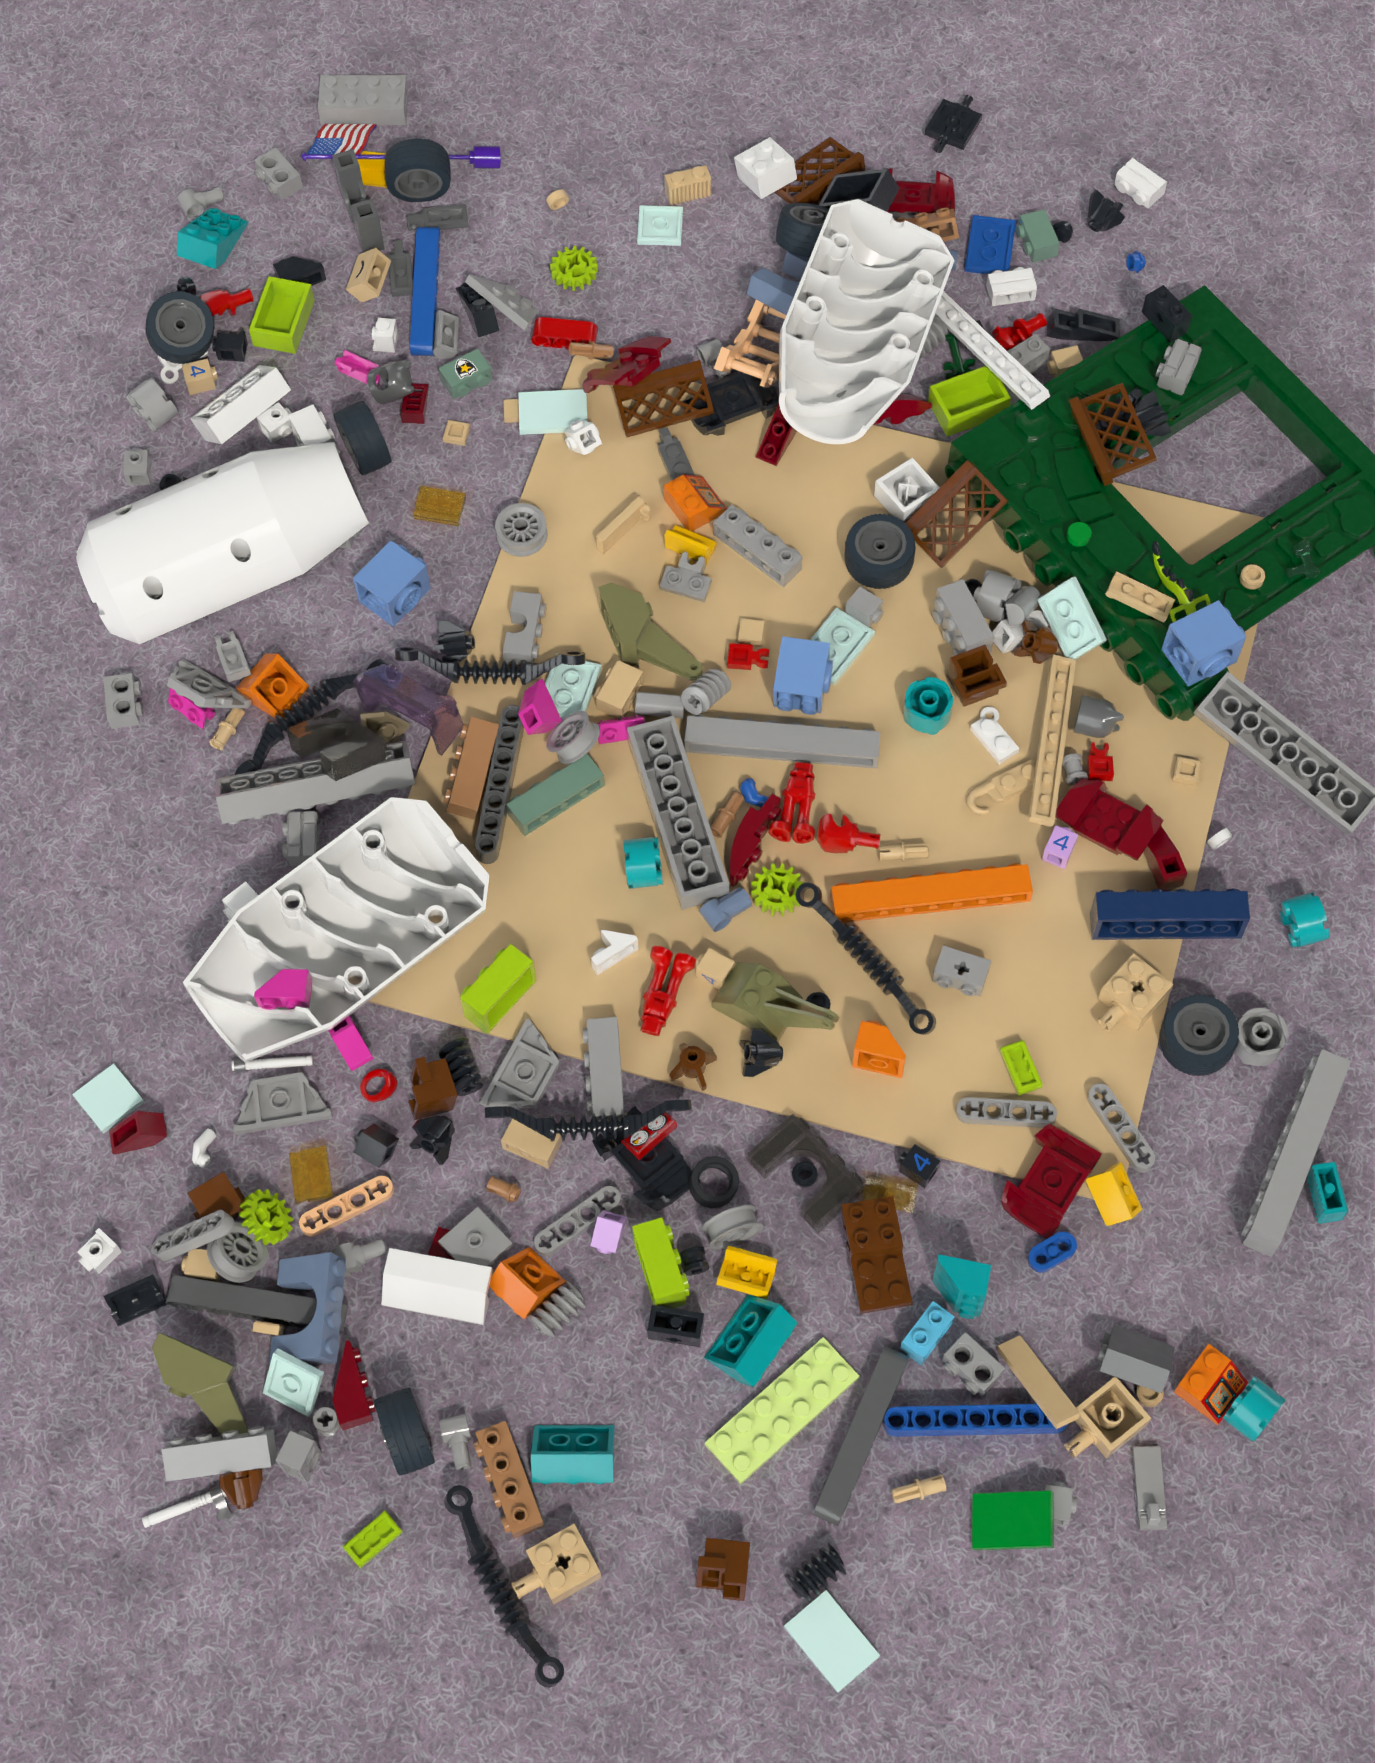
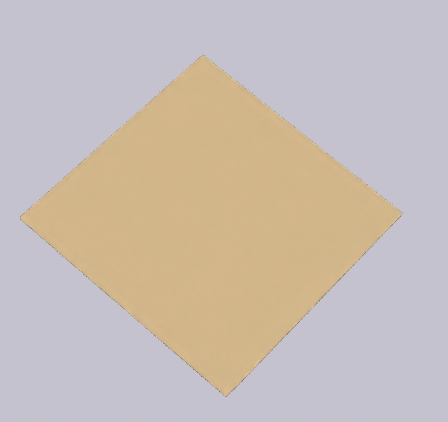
M575 355L561 390L583 389V381L587 378V373L590 370L605 368L611 362L594 358L590 360L588 357ZM691 382L688 388L698 392L702 384ZM599 385L596 390L587 393L588 422L593 423L597 427L602 444L595 447L593 452L583 455L573 452L568 448L565 441L567 438L565 433L544 434L519 503L531 504L544 514L547 528L546 543L538 552L524 557L510 555L501 549L470 634L475 638V648L472 649L469 656L460 662V666L463 667L465 660H468L470 667H473L474 661L478 660L479 667H482L484 661H487L489 668H492L493 662L497 661L498 667L501 668L504 661L503 648L506 632L517 633L525 629V626L511 622L510 609L513 592L542 594V601L546 604L545 618L541 617L540 624H543L542 637L537 638L539 656L538 659L534 658L533 663H541L552 658L556 653L560 654L565 651L584 652L586 654L585 661L602 665L599 679L586 712L589 716V721L591 723H599L600 720L610 719L621 721L597 710L596 699H594L598 687H603L606 681L605 677L609 668H614L616 662L620 661L600 612L598 594L599 586L614 583L642 594L645 603L649 602L652 607L653 616L651 618L653 623L702 664V675L709 669H718L728 676L731 682L730 691L706 712H701L699 715L710 718L728 717L734 720L752 719L758 722L776 721L782 724L800 723L806 726L824 725L829 728L848 727L853 730L872 729L880 732L877 769L809 763L813 765L812 773L815 775L813 783L816 795L811 805L809 824L815 829L814 840L804 844L796 843L793 840V831L797 824L800 805L795 804L790 842H782L770 836L769 827L773 822L772 820L767 826V833L761 839V850H763L760 859L756 863L752 862L748 868L749 873L742 882L738 881L735 887L730 885V856L736 832L750 807L757 811H760L762 808L748 804L744 800L735 814V820L730 822L722 834L723 836L721 838L713 837L727 876L729 893L739 887L745 889L752 901V906L733 917L725 928L714 932L699 912L704 904L681 909L660 840L659 853L663 885L635 889L628 888L623 840L658 837L628 740L599 744L597 739L594 746L586 753L604 774L605 786L526 836L521 833L507 813L498 859L492 864H484L479 861L475 841L494 747L478 811L474 819L445 812L447 803L443 802L447 788L451 789L453 781H449L452 767H457L458 760L454 759L458 745L462 746L464 738H460L463 724L468 725L471 717L499 724L503 709L509 705L520 707L524 692L539 679H543L544 683H546L550 670L526 685H522L520 678H517L515 685H512L511 678H508L506 684H503L501 677L498 678L496 684H493L491 677H489L487 684L483 683L482 677H479L477 684H474L473 677H470L468 684H465L463 676H461L459 683L451 682L415 777V785H412L408 799L427 801L452 830L457 840L464 844L489 874L486 909L482 915L368 1002L484 1033L464 1017L460 1000L461 993L466 986H472L484 967H489L495 961L494 958L501 949H506L509 944H512L534 962L537 981L488 1035L514 1042L526 1019H529L554 1053L584 1061V1052H589L588 1043L583 1042V1028H587V1019L617 1017L621 1070L623 1072L909 1150L916 1144L935 1157L1019 1180L1025 1178L1043 1148L1036 1143V1138L1034 1137L1042 1128L963 1123L956 1116L957 1104L961 1099L967 1097L1049 1102L1057 1110L1054 1126L1102 1153L1088 1177L1105 1172L1112 1165L1122 1162L1127 1173L1129 1162L1090 1106L1088 1093L1095 1084L1107 1085L1138 1129L1169 997L1138 1031L1121 1018L1110 1032L1104 1030L1106 1024L1103 1028L1098 1024V1020L1110 1009L1098 998L1102 987L1133 953L1172 983L1183 939L1092 940L1090 910L1096 892L1102 890L1125 892L1130 889H1135L1139 892H1150L1151 890L1158 889L1144 852L1136 861L1123 853L1117 856L1078 835L1074 850L1066 868L1063 869L1043 861L1042 858L1055 825L1073 829L1070 825L1055 818V823L1052 827L1028 822L1032 789L1003 803L994 801L987 794L978 797L975 800V805L981 809L989 808L990 812L986 814H977L969 809L967 797L973 789L1027 761L1034 759L1036 762L1051 657L1041 664L1033 663L1031 656H1014L1013 651L1002 653L993 642L991 650L993 664H998L1007 681V686L1000 689L997 695L963 707L947 676L950 657H953V648L950 643L947 644L942 634L943 629L940 624L937 625L932 615L935 607L934 599H936L938 588L961 579L964 582L969 579H976L983 584V578L988 569L1021 580V588L1023 586L1035 587L1040 592L1041 597L1056 587L1053 584L1046 586L1040 582L1034 573L1033 562L1023 551L1015 553L1008 547L1003 536V529L993 519L943 568H940L915 541L914 564L904 581L894 587L885 589H874L859 584L849 574L845 563V542L848 532L863 517L874 514L891 516L874 496L876 480L913 458L930 478L941 487L948 480L945 474V466L948 464L951 443L872 425L858 440L847 444L818 442L797 431L778 465L774 466L755 458L773 418L774 411L772 416L767 419L762 412L729 423L725 427V434L720 436L714 434L702 435L694 427L691 420L667 427L672 438L677 437L681 442L695 476L704 477L727 509L733 505L737 509L744 510L749 518L761 523L772 535L779 536L784 544L791 549H796L803 557L802 570L785 587H782L714 536L713 522L716 520L714 519L692 531L717 542V547L703 573V576L712 579L705 602L660 590V584L666 567L678 568L682 554L665 548L666 530L672 531L675 525L684 529L685 527L664 501V485L671 480L658 451V443L661 442L659 429L626 438L613 385ZM676 387L670 388L666 394L676 398L680 389ZM685 392L679 401L683 402L694 396ZM654 393L648 394L644 400L654 404L658 395ZM663 398L658 407L667 411L672 402ZM630 399L623 401L622 404L623 407L632 410L636 401ZM641 404L636 413L645 417L650 408ZM676 405L672 414L676 416L682 415L685 408ZM654 411L649 420L657 422L664 415ZM632 417L628 423L629 429L638 427L642 421ZM1112 483L1188 564H1195L1264 518L1121 483ZM965 494L956 495L953 498V508H965ZM969 494V508H975L974 498ZM639 496L650 507V520L644 521L640 519L603 554L597 549L596 536ZM941 511L937 515L936 525H948L949 511ZM953 511V525H965V511ZM969 511V525H977L981 521V516L977 511ZM924 528L918 534L923 542H932V528ZM936 528V542H948V528ZM952 528V542H959L964 538L965 528ZM948 544L936 545V555L942 560L948 554ZM688 557L689 564L694 565L697 563L696 560ZM859 586L883 600L882 611H884V614L878 623L874 622L870 627L875 631V636L835 685L830 683L829 692L824 693L821 713L808 715L802 713L801 710L782 711L778 707H774L773 687L782 636L810 640L836 607L846 612V602ZM1038 605L1034 611H1042L1040 605ZM741 618L765 621L761 646L753 645V651L761 648L769 649V657L760 658L761 660H768V668L762 669L752 664L751 670L727 669L729 643L744 644L738 643ZM984 618L993 632L999 623ZM1258 623L1245 631L1246 639L1238 660L1227 667L1230 674L1243 684ZM1058 643V649L1054 655L1065 657ZM1097 646L1076 659L1063 757L1069 754H1081L1083 771L1088 775L1087 759L1088 755H1090L1091 743L1095 742V747L1098 750H1103L1104 743H1108L1109 750L1107 756H1113L1114 778L1113 781H1103L1108 788L1105 793L1139 811H1142L1146 804H1148L1164 820L1161 826L1179 851L1187 870L1183 886L1165 890L1164 892L1176 891L1178 889L1194 891L1229 742L1196 715L1189 721H1182L1177 717L1173 720L1167 719L1159 711L1154 693L1145 684L1139 686L1130 680L1124 668L1125 662L1114 650L1107 652L1100 646ZM641 659L637 665L632 666L642 670L644 674V684L639 692L681 696L682 692L694 682ZM926 677H934L944 681L949 686L953 696L950 721L935 735L916 731L904 721L903 709L907 688L914 681L925 680ZM1082 695L1108 700L1113 703L1117 712L1124 716L1122 721L1117 722L1120 730L1111 732L1105 738H1095L1074 733ZM636 698L625 717L635 716ZM986 707H993L999 712L998 723L1019 747L1017 754L1000 765L970 730L971 725L980 720V713ZM686 709L684 719L675 718L684 749L687 716H694V714H691ZM990 713L985 715L987 719L994 718V716ZM638 714V716L644 717L645 723L666 718ZM512 718V719H510L509 721H510V722H514V721H517L518 719ZM524 728L510 800L516 795H522L529 791L530 787L535 783L548 779L554 771L562 770L569 765L560 763L558 754L550 752L546 747L547 739L552 730L548 733L527 735ZM508 739V740H505L504 742H505V743H511V742H513L514 740ZM686 753L710 826L718 815V809L723 808L732 793L737 792L743 796L740 791V785L747 778L755 781L758 794L770 797L773 793L780 797V808L783 809L784 797L782 796V790L786 787L790 771L794 769V764L797 762ZM1178 756L1202 761L1197 786L1173 781ZM507 760L500 762V764L509 763ZM1063 766L1057 807L1067 792L1074 786L1067 784V774ZM498 782V783H496L495 785H497V786H502V785H504L505 783H504V782ZM495 803L492 804L491 807L496 808L499 807L501 804ZM782 811L776 821L780 820ZM828 813L832 814L836 825L841 827L842 816L845 815L851 823H857L859 831L881 834L879 845H902V842H904V845L928 844L929 856L927 858L905 859V862L902 859L880 861V848L876 849L859 845L854 847L853 852L848 851V853L838 854L824 852L817 840L818 824L821 817ZM490 825L487 829H494L497 826ZM485 847L482 851H490L492 847ZM772 863L775 864L776 868H780V865L783 863L785 870H788L790 867L794 868L793 875L800 873V881L816 884L822 891V902L832 911L830 899L831 886H835L838 883L857 884L864 880L883 881L889 877L901 879L909 878L915 874L928 876L941 871L955 873L962 869L981 870L987 866L999 868L1019 863L1021 865L1028 864L1033 893L1030 902L844 922L847 926L855 924L858 927L854 935L863 932L864 938L861 942L867 939L871 941L868 949L871 947L877 948L874 957L882 954L884 958L881 963L885 961L890 962L887 971L892 968L897 970L893 978L900 975L904 978L901 985L919 1009H925L934 1014L936 1018L935 1029L927 1035L915 1033L910 1028V1016L892 993L889 995L883 993L886 984L882 987L876 985L880 977L871 980L870 975L873 970L868 973L864 972L863 969L867 963L860 966L857 964L860 956L852 958L850 955L853 949L845 951L844 946L847 942L843 944L837 942L839 934L813 908L793 905L794 912L790 913L788 910H785L784 916H781L779 911H776L774 916H771V910L763 913L762 905L756 907V898H751V891L753 890L751 889V882L755 881L756 873L762 875V867L770 870ZM764 883V884L762 885V888H761V891H762V892L764 891V888L766 887V883ZM794 887L792 888L791 892H789L790 898L794 893ZM811 888L804 892V900L810 902L814 898V891ZM601 930L635 935L638 939L639 949L597 975L592 969L591 957H593L597 950L607 948L601 939ZM653 946H661L673 953L671 964L661 988L662 992L666 991L677 953L689 954L697 960L700 954L705 955L708 948L733 960L735 965L737 962L761 964L781 975L805 1001L814 992L824 993L830 999V1010L839 1016V1020L836 1023L833 1022L835 1026L832 1030L787 1027L778 1041L779 1045L783 1048L782 1061H779L777 1066L754 1077H743L744 1063L748 1062L744 1060V1049H742L739 1043L740 1040H749L751 1029L712 1008V1001L719 992V989L696 977V967L686 973L682 979L676 997L677 1005L667 1019L666 1027H662L660 1036H653L640 1031L643 1022L640 1020L641 1015H643V995L648 991L655 966L650 958L651 948ZM943 946L991 960L981 996H968L963 994L961 990L952 987L943 988L932 981ZM921 1015L917 1019V1026L920 1029H924L928 1025L929 1021L926 1015ZM861 1021H877L888 1028L906 1055L902 1078L852 1067L854 1048ZM1024 1040L1043 1087L1018 1096L999 1050L1000 1047ZM682 1043L688 1046L700 1047L704 1051L715 1052L717 1056L716 1061L706 1065L705 1072L703 1073L707 1089L704 1091L701 1090L696 1078L691 1079L683 1075L672 1082L669 1078V1073L680 1062L681 1051L679 1045ZM1096 1092L1094 1098H1100L1102 1100V1102L1104 1103V1107L1101 1110L1104 1111V1109L1107 1107L1103 1100L1105 1094H1099L1098 1092ZM968 1105L963 1109L965 1115H970L971 1111H974L970 1110ZM979 1106V1117H982L983 1106ZM990 1106L986 1109V1113L992 1118H996L1001 1114L996 1106ZM1018 1107L1012 1110V1115L1016 1119H1023L1026 1117V1112ZM1031 1109V1120L1034 1118V1109ZM1042 1110L1041 1114H1036L1042 1115L1044 1120H1048L1050 1116L1047 1114V1110ZM1112 1111L1107 1114V1119L1112 1123H1118L1121 1121V1116L1117 1112ZM1126 1132L1121 1135L1124 1143H1134L1135 1137L1133 1134ZM1085 1180L1077 1195L1094 1200Z

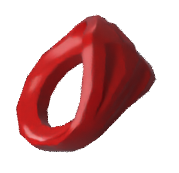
M375 1069L363 1078L360 1085L361 1094L369 1102L383 1101L395 1092L398 1080L388 1070ZM374 1077H383L386 1085L383 1086L378 1094L369 1095L366 1089L368 1082Z

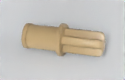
M232 708L225 721L219 723L218 730L209 741L212 747L217 750H223L231 735L236 733L235 728L245 714L243 709Z
M902 842V845H879L880 861L902 859L905 862V859H919L929 856L928 844L904 845V842Z
M942 1474L920 1481L916 1478L912 1484L892 1489L891 1495L894 1503H901L915 1498L924 1500L925 1496L945 1492L946 1484Z

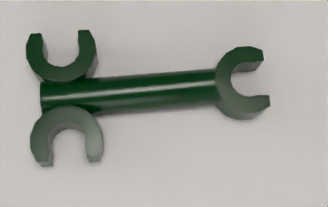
M945 335L954 362H947L943 365L944 371H952V373H946V380L973 371L968 367L974 366L975 360L968 359L963 364L957 342L958 338L955 335Z

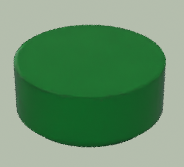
M1082 522L1071 524L1068 528L1067 540L1074 546H1085L1091 538L1092 532L1090 527Z

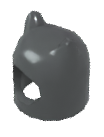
M411 361L392 362L369 371V390L379 404L384 405L402 399L414 392L415 388L412 386V378L409 371ZM377 374L384 382V390L379 388L375 382Z
M1082 695L1074 733L1095 738H1105L1111 732L1120 730L1117 722L1122 721L1124 716L1117 712L1114 704L1110 701Z

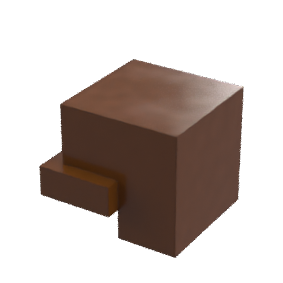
M986 645L950 657L947 676L963 707L997 695L1000 689L1007 686V681L998 664H993V658Z
M425 1057L415 1059L410 1078L415 1099L408 1101L414 1120L453 1110L457 1099V1092L446 1059L428 1063Z
M224 1171L187 1192L197 1209L193 1213L196 1220L218 1210L225 1211L235 1219L243 1211L240 1204L245 1201V1197L239 1187L233 1188Z
M706 1538L705 1554L698 1558L696 1587L723 1590L722 1599L744 1601L750 1542Z

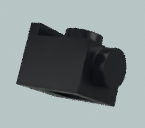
M240 331V334L217 333V337L213 338L212 350L216 352L218 360L245 362L248 346L245 331Z

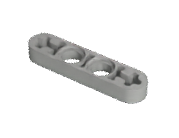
M1098 1083L1093 1085L1088 1093L1090 1106L1132 1168L1141 1173L1148 1172L1152 1169L1155 1162L1154 1152L1111 1089L1105 1084ZM1096 1092H1098L1099 1094H1105L1103 1100L1107 1107L1104 1109V1111L1101 1110L1104 1107V1103L1102 1102V1100L1100 1098H1094ZM1112 1111L1117 1112L1121 1116V1121L1112 1123L1107 1119V1114ZM1126 1132L1131 1133L1135 1137V1142L1133 1144H1126L1122 1141L1121 1135ZM1138 1145L1141 1146L1138 1150L1139 1154L1142 1157H1148L1146 1165L1144 1162H1137L1139 1154L1135 1149L1138 1147Z
M967 1097L958 1102L956 1116L961 1122L968 1124L1043 1128L1047 1124H1054L1057 1110L1049 1102ZM966 1105L970 1106V1110H974L971 1111L970 1115H965L963 1109ZM979 1106H983L982 1112H981L982 1117H979V1116H978V1114H979V1111H978V1110H979ZM990 1106H996L1001 1114L996 1118L988 1116L986 1109ZM1018 1107L1022 1108L1026 1112V1117L1016 1119L1012 1115V1110ZM1031 1109H1034L1033 1120L1030 1119ZM1042 1110H1047V1114L1050 1116L1048 1120H1044L1042 1115L1036 1114H1041Z
M606 1186L539 1232L534 1239L537 1253L542 1256H551L594 1226L598 1215L601 1213L595 1201L597 1200L599 1205L605 1201V1194L609 1196L615 1195L614 1203L611 1204L608 1201L602 1205V1209L607 1212H614L621 1204L619 1190L613 1186ZM585 1208H592L595 1210L596 1215L591 1220H585L581 1216L582 1211ZM562 1224H573L575 1227L574 1232L570 1235L562 1234L560 1232ZM555 1230L557 1236L562 1241L558 1242L557 1238L550 1242L551 1248L547 1249L545 1246L540 1248L542 1245L541 1240L544 1238L547 1241L554 1237L552 1231Z
M218 1210L161 1235L153 1243L151 1253L163 1262L225 1236L231 1230L234 1219L225 1211Z

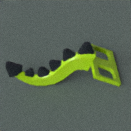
M1154 541L1151 550L1158 575L1163 584L1177 596L1179 604H1183L1169 610L1172 622H1176L1175 613L1183 609L1186 611L1187 616L1196 612L1195 605L1203 600L1206 601L1207 606L1210 605L1208 594L1193 599V592L1187 589L1182 578L1177 580L1173 572L1170 573L1167 567L1164 568V561L1159 556L1161 551L1158 542Z

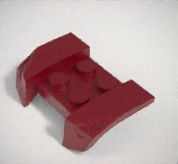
M889 168L888 170H889V172H890L891 175H892V174H893V168ZM936 170L935 183L896 181L900 189L887 211L888 213L896 211L898 213L925 212L928 214L936 213L941 208H954L955 212L953 178Z
M648 336L619 348V358L607 364L605 368L593 369L587 373V378L582 384L584 393L596 390L599 385L634 387L661 366L659 359L662 357L661 350L671 343V338Z
M1082 778L1067 792L1056 809L1055 818L1070 825L1076 834L1117 856L1123 853L1138 861L1164 820L1148 804H1146L1142 811H1139L1105 793L1108 789L1105 782Z
M1047 1124L1034 1136L1036 1143L1043 1148L1020 1186L1017 1187L1007 1180L1001 1199L1003 1209L1010 1216L1046 1239L1053 1236L1063 1220V1216L1102 1153L1052 1124Z

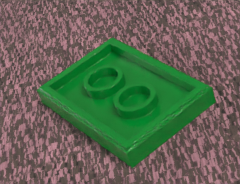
M1051 1490L972 1494V1549L1054 1548V1492Z

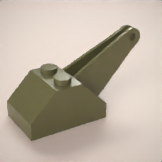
M614 583L598 587L600 612L621 662L634 666L641 659L693 681L702 675V664L653 623L651 618L653 616L652 607L649 602L645 603L642 594Z
M737 962L712 1001V1008L750 1029L761 1028L777 1041L780 1040L787 1027L832 1030L835 1026L833 1022L836 1023L839 1020V1016L835 1012L803 1000V997L781 975L761 964Z
M159 1333L152 1346V1350L164 1384L170 1386L168 1392L181 1398L191 1395L221 1434L230 1430H238V1434L248 1433V1427L229 1383L237 1367L173 1337Z

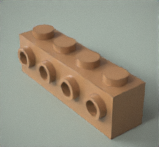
M941 208L936 213L931 214L919 213L909 219L904 217L894 219L899 223L906 220L941 237L943 242L959 238L954 208Z
M475 717L470 718L468 725L463 724L460 738H464L462 746H457L454 759L458 760L457 767H452L449 781H453L451 789L447 788L443 802L447 803L445 812L474 819L478 811L499 724Z
M506 1421L475 1432L478 1440L473 1442L478 1458L481 1456L485 1458L487 1465L482 1467L486 1480L487 1482L493 1481L496 1491L491 1492L497 1508L502 1506L505 1516L501 1517L505 1532H511L515 1539L543 1528L544 1524Z

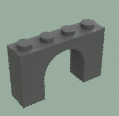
M351 149L332 155L339 191L362 252L364 253L374 248H377L379 251L385 249L379 215L373 199L367 200L360 166L354 150Z

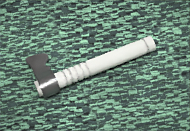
M235 1054L234 1061H232V1071L236 1073L258 1068L313 1065V1057L311 1055L253 1059L244 1062Z
M219 1485L209 1489V1492L142 1517L144 1527L147 1528L211 1502L216 1504V1508L219 1509L216 1516L218 1520L231 1518L232 1513L226 1502L225 1497L227 1496Z

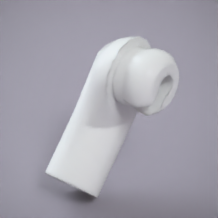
M206 1129L193 1144L192 1161L196 1166L199 1165L202 1168L207 1167L210 1163V1156L205 1154L206 1148L216 1138V1134L211 1129Z

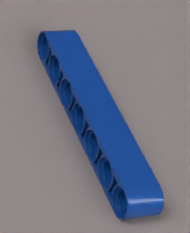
M417 227L410 333L411 356H434L436 295L438 291L437 277L439 273L438 259L440 254L439 227Z
M1037 1404L892 1407L887 1410L883 1421L886 1433L895 1437L1057 1434L1063 1432L1068 1426L1066 1424L1056 1429ZM1001 1414L1006 1415L1010 1419V1424L1001 1425L996 1417ZM1032 1414L1036 1417L1037 1423L1030 1425L1025 1422L1023 1416ZM948 1415L952 1416L957 1424L947 1426L942 1418ZM978 1415L983 1419L984 1423L980 1426L973 1425L969 1417ZM919 1416H925L930 1424L926 1427H921L916 1423L915 1419ZM891 1417H899L903 1425L893 1427L888 1420Z

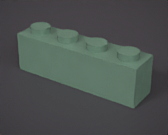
M586 754L577 761L570 763L564 769L554 771L543 782L535 783L524 794L514 796L507 804L508 815L521 833L526 836L605 786L604 774L590 756Z

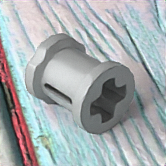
M1069 754L1063 757L1062 766L1065 767L1068 785H1075L1082 778L1088 779V775L1083 771L1081 764V754Z
M323 1407L315 1412L313 1423L317 1431L325 1437L335 1435L340 1429L335 1411L329 1407ZM326 1417H329L331 1421L328 1422L327 1427H324L322 1423L325 1422Z

